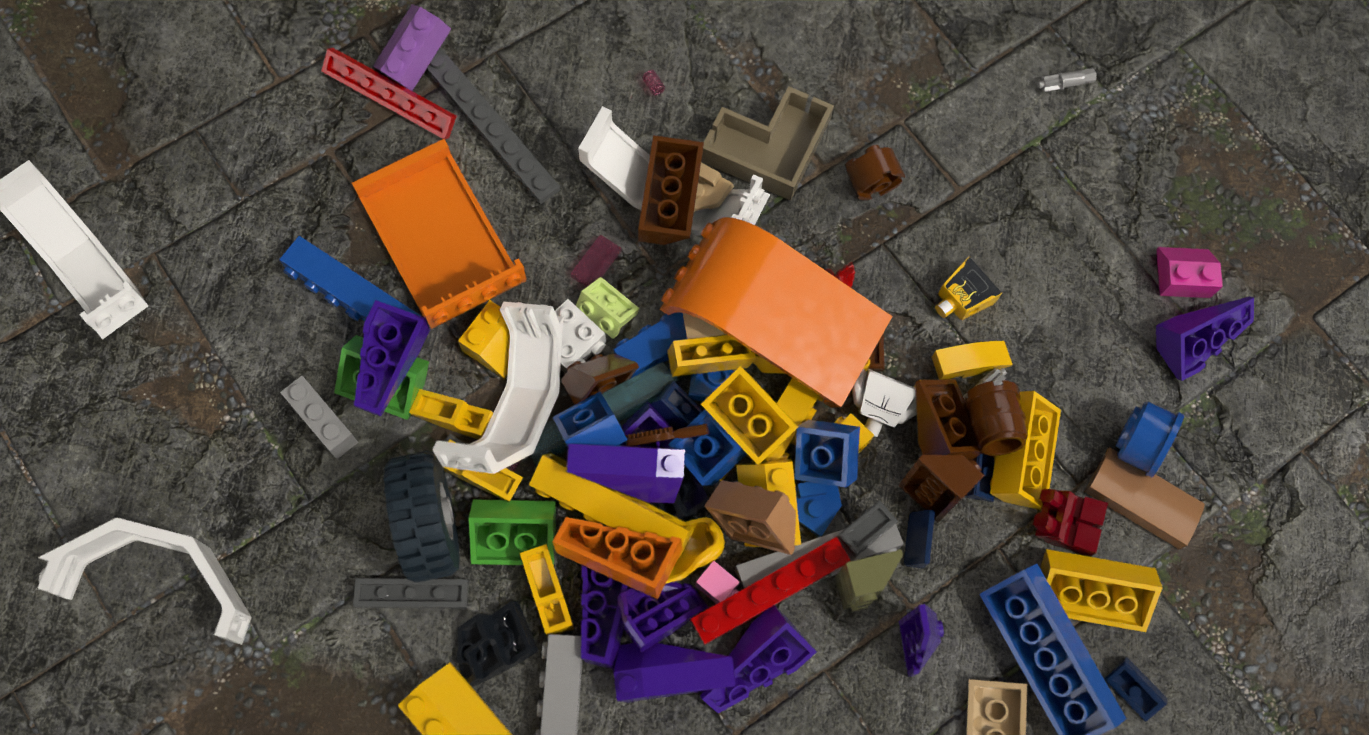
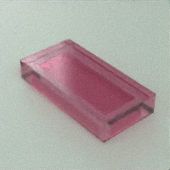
M600 234L571 272V277L588 287L598 278L603 277L621 253V247Z

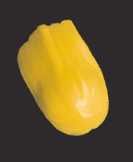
M704 517L686 522L695 528L666 584L683 580L697 568L711 564L722 554L725 544L724 535L715 521Z

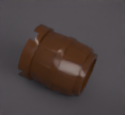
M1002 380L1003 385L994 386L993 381L982 383L967 392L968 398L965 397L967 410L970 411L971 430L974 432L979 449L986 455H1007L1022 449L1026 444L1028 437L1025 423L1026 416L1020 404L1019 388L1014 382Z

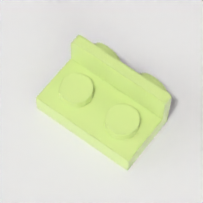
M602 277L581 291L576 304L577 308L612 339L618 336L621 327L634 318L640 309Z

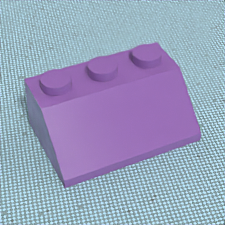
M412 4L373 67L412 91L451 28L435 15L420 6Z

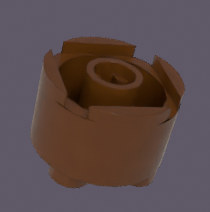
M878 144L870 146L865 150L866 154L859 158L851 159L845 164L846 172L860 200L872 199L871 194L879 192L880 196L885 195L903 182L901 177L905 178V174L893 149L889 147L880 148Z

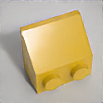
M489 300L458 340L462 352L505 379L508 375L510 332L501 314V307Z

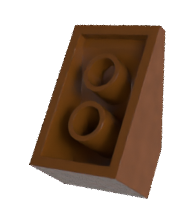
M918 380L915 383L918 443L923 455H963L965 458L973 460L983 452L977 445L974 432L971 430L970 411L967 410L965 400L956 380Z

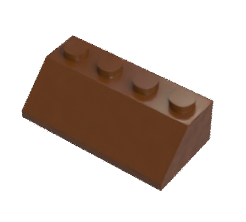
M653 135L638 228L639 242L665 245L690 239L704 142Z
M922 455L898 486L924 510H934V520L939 523L984 477V474L974 460L967 459L963 455Z

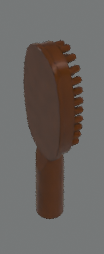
M705 423L680 428L676 431H673L672 427L628 434L625 435L627 441H625L624 446H638L675 438L685 439L709 434L708 426Z

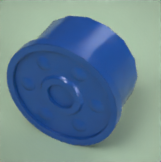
M1149 401L1144 402L1141 407L1135 406L1115 445L1119 449L1117 453L1118 458L1145 471L1146 476L1153 478L1180 429L1184 414L1180 412L1175 414Z

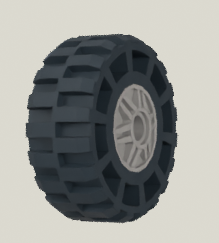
M428 450L393 457L384 467V492L393 543L403 573L408 580L416 583L452 576L459 569V543L451 496L443 467L435 453Z

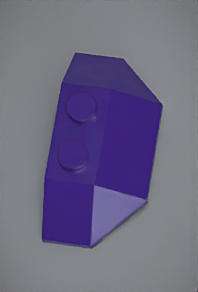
M671 582L665 584L658 599L634 588L618 596L624 628L641 652L670 636L687 624L691 618L708 608L693 585L687 583Z

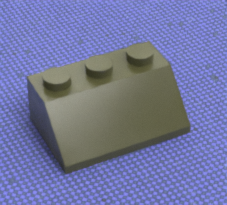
M902 549L845 563L835 576L843 609L851 608L852 612L869 608L868 605L873 604L872 601L877 600V596L886 587L903 556Z

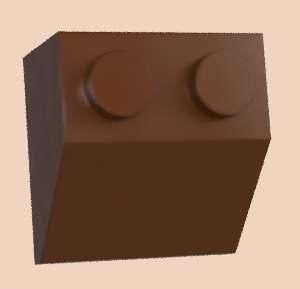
M614 353L606 356L600 354L588 362L581 363V361L571 364L561 381L574 405L598 392H601L603 397L618 393L639 368V365L635 361Z

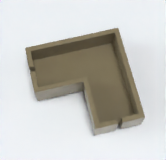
M788 86L768 126L722 107L704 141L701 162L751 183L753 174L763 178L762 189L791 201L831 120L834 105L813 97L809 113L805 112L809 95Z

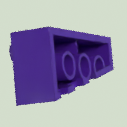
M582 565L581 659L588 664L614 669L624 630L618 596L632 587Z

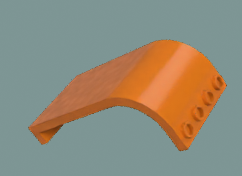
M445 139L352 182L360 201L421 314L426 318L430 329L526 282L525 270L521 261L518 258L513 263L452 157Z
M730 217L720 218L712 224L708 222L700 234L703 237L700 244H695L688 253L687 257L690 260L686 267L681 266L676 273L674 279L677 282L672 289L668 288L662 296L661 301L663 305L660 310L667 315L676 312L686 313L711 324L824 398L823 403L830 408L842 407L893 316L762 228Z

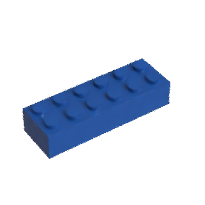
M1038 564L1026 568L980 593L982 600L1058 735H1101L1116 728L1127 719Z

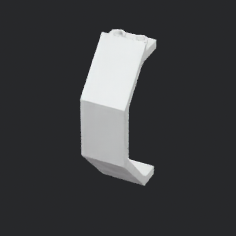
M602 107L578 148L579 160L628 203L641 210L650 155L613 123L612 111ZM753 174L750 189H732L720 207L695 211L691 233L701 236L700 234L708 222L712 224L723 217L736 218L755 225L770 194L764 192L765 190L761 189L763 178Z
M30 160L0 179V211L52 268L85 310L79 315L102 339L148 307L137 287Z
M503 302L500 311L510 332L506 387L481 439L469 445L444 441L436 442L433 452L442 467L494 474L534 453L559 394L564 316L556 315L553 306Z
M115 518L38 557L48 562L47 566L40 573L38 589L72 600L82 573L90 562L131 542L141 541L190 554L222 605V614L214 635L242 645L252 618L211 548L190 536Z

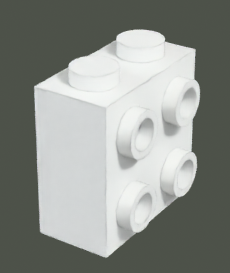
M569 299L555 310L556 315L564 316L561 370L565 374L571 364L578 361L585 363L592 355L597 356L606 346L605 333Z

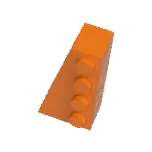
M568 517L565 518L552 541L557 554L656 599L659 598L682 552L681 538L672 536L671 538L661 537L650 532L639 533L618 526L617 528L602 526L601 523Z

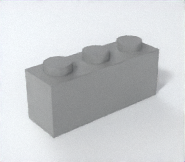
M300 376L280 392L336 459H339L358 443L352 433L303 376Z

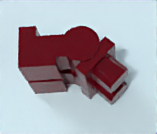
M1042 489L1039 498L1043 503L1042 510L1035 515L1033 525L1037 528L1035 536L1042 538L1046 543L1078 552L1079 555L1092 557L1096 554L1102 531L1100 528L1104 523L1108 503L1089 497L1082 498L1074 495L1071 491Z

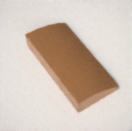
M1109 447L1084 492L1096 500L1107 502L1108 507L1179 550L1188 546L1199 523L1205 504L1156 474L1153 478L1146 476L1145 471L1120 460L1117 456L1118 452Z

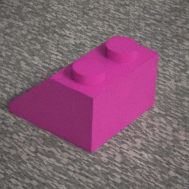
M1158 247L1156 249L1160 296L1211 298L1223 287L1221 263L1209 249Z

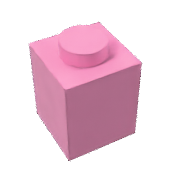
M713 561L696 581L695 587L718 604L739 592L736 588L740 582Z

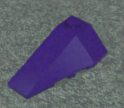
M1246 297L1174 316L1156 325V348L1178 380L1183 381L1200 372L1206 366L1205 361L1211 355L1217 356L1222 351L1221 346L1228 339L1234 340L1254 321V298Z
M375 300L363 327V346L360 352V371L357 377L354 402L356 408L381 417L420 353L430 329L426 318Z
M568 443L566 472L645 502L674 503L683 480L685 450L669 447Z
M925 604L918 605L898 621L908 677H913L920 673L941 643V637L944 636L942 621L938 620L936 612Z
M635 643L619 646L614 668L616 698L618 702L629 703L737 686L733 657L660 643H656L643 652L639 650Z

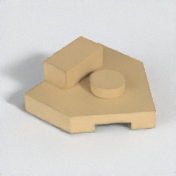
M701 163L694 213L706 208L720 207L734 187L732 182L721 176L720 172Z

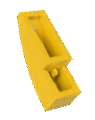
M1005 341L978 342L936 350L932 356L939 380L959 376L966 378L990 372L994 368L998 370L1013 365Z
M419 389L409 411L415 417L478 440L484 435L493 415L492 411L468 405L464 400Z
M443 467L444 471L508 502H510L523 478L507 468L491 474Z
M547 544L520 553L547 638L549 634L560 635L574 630Z

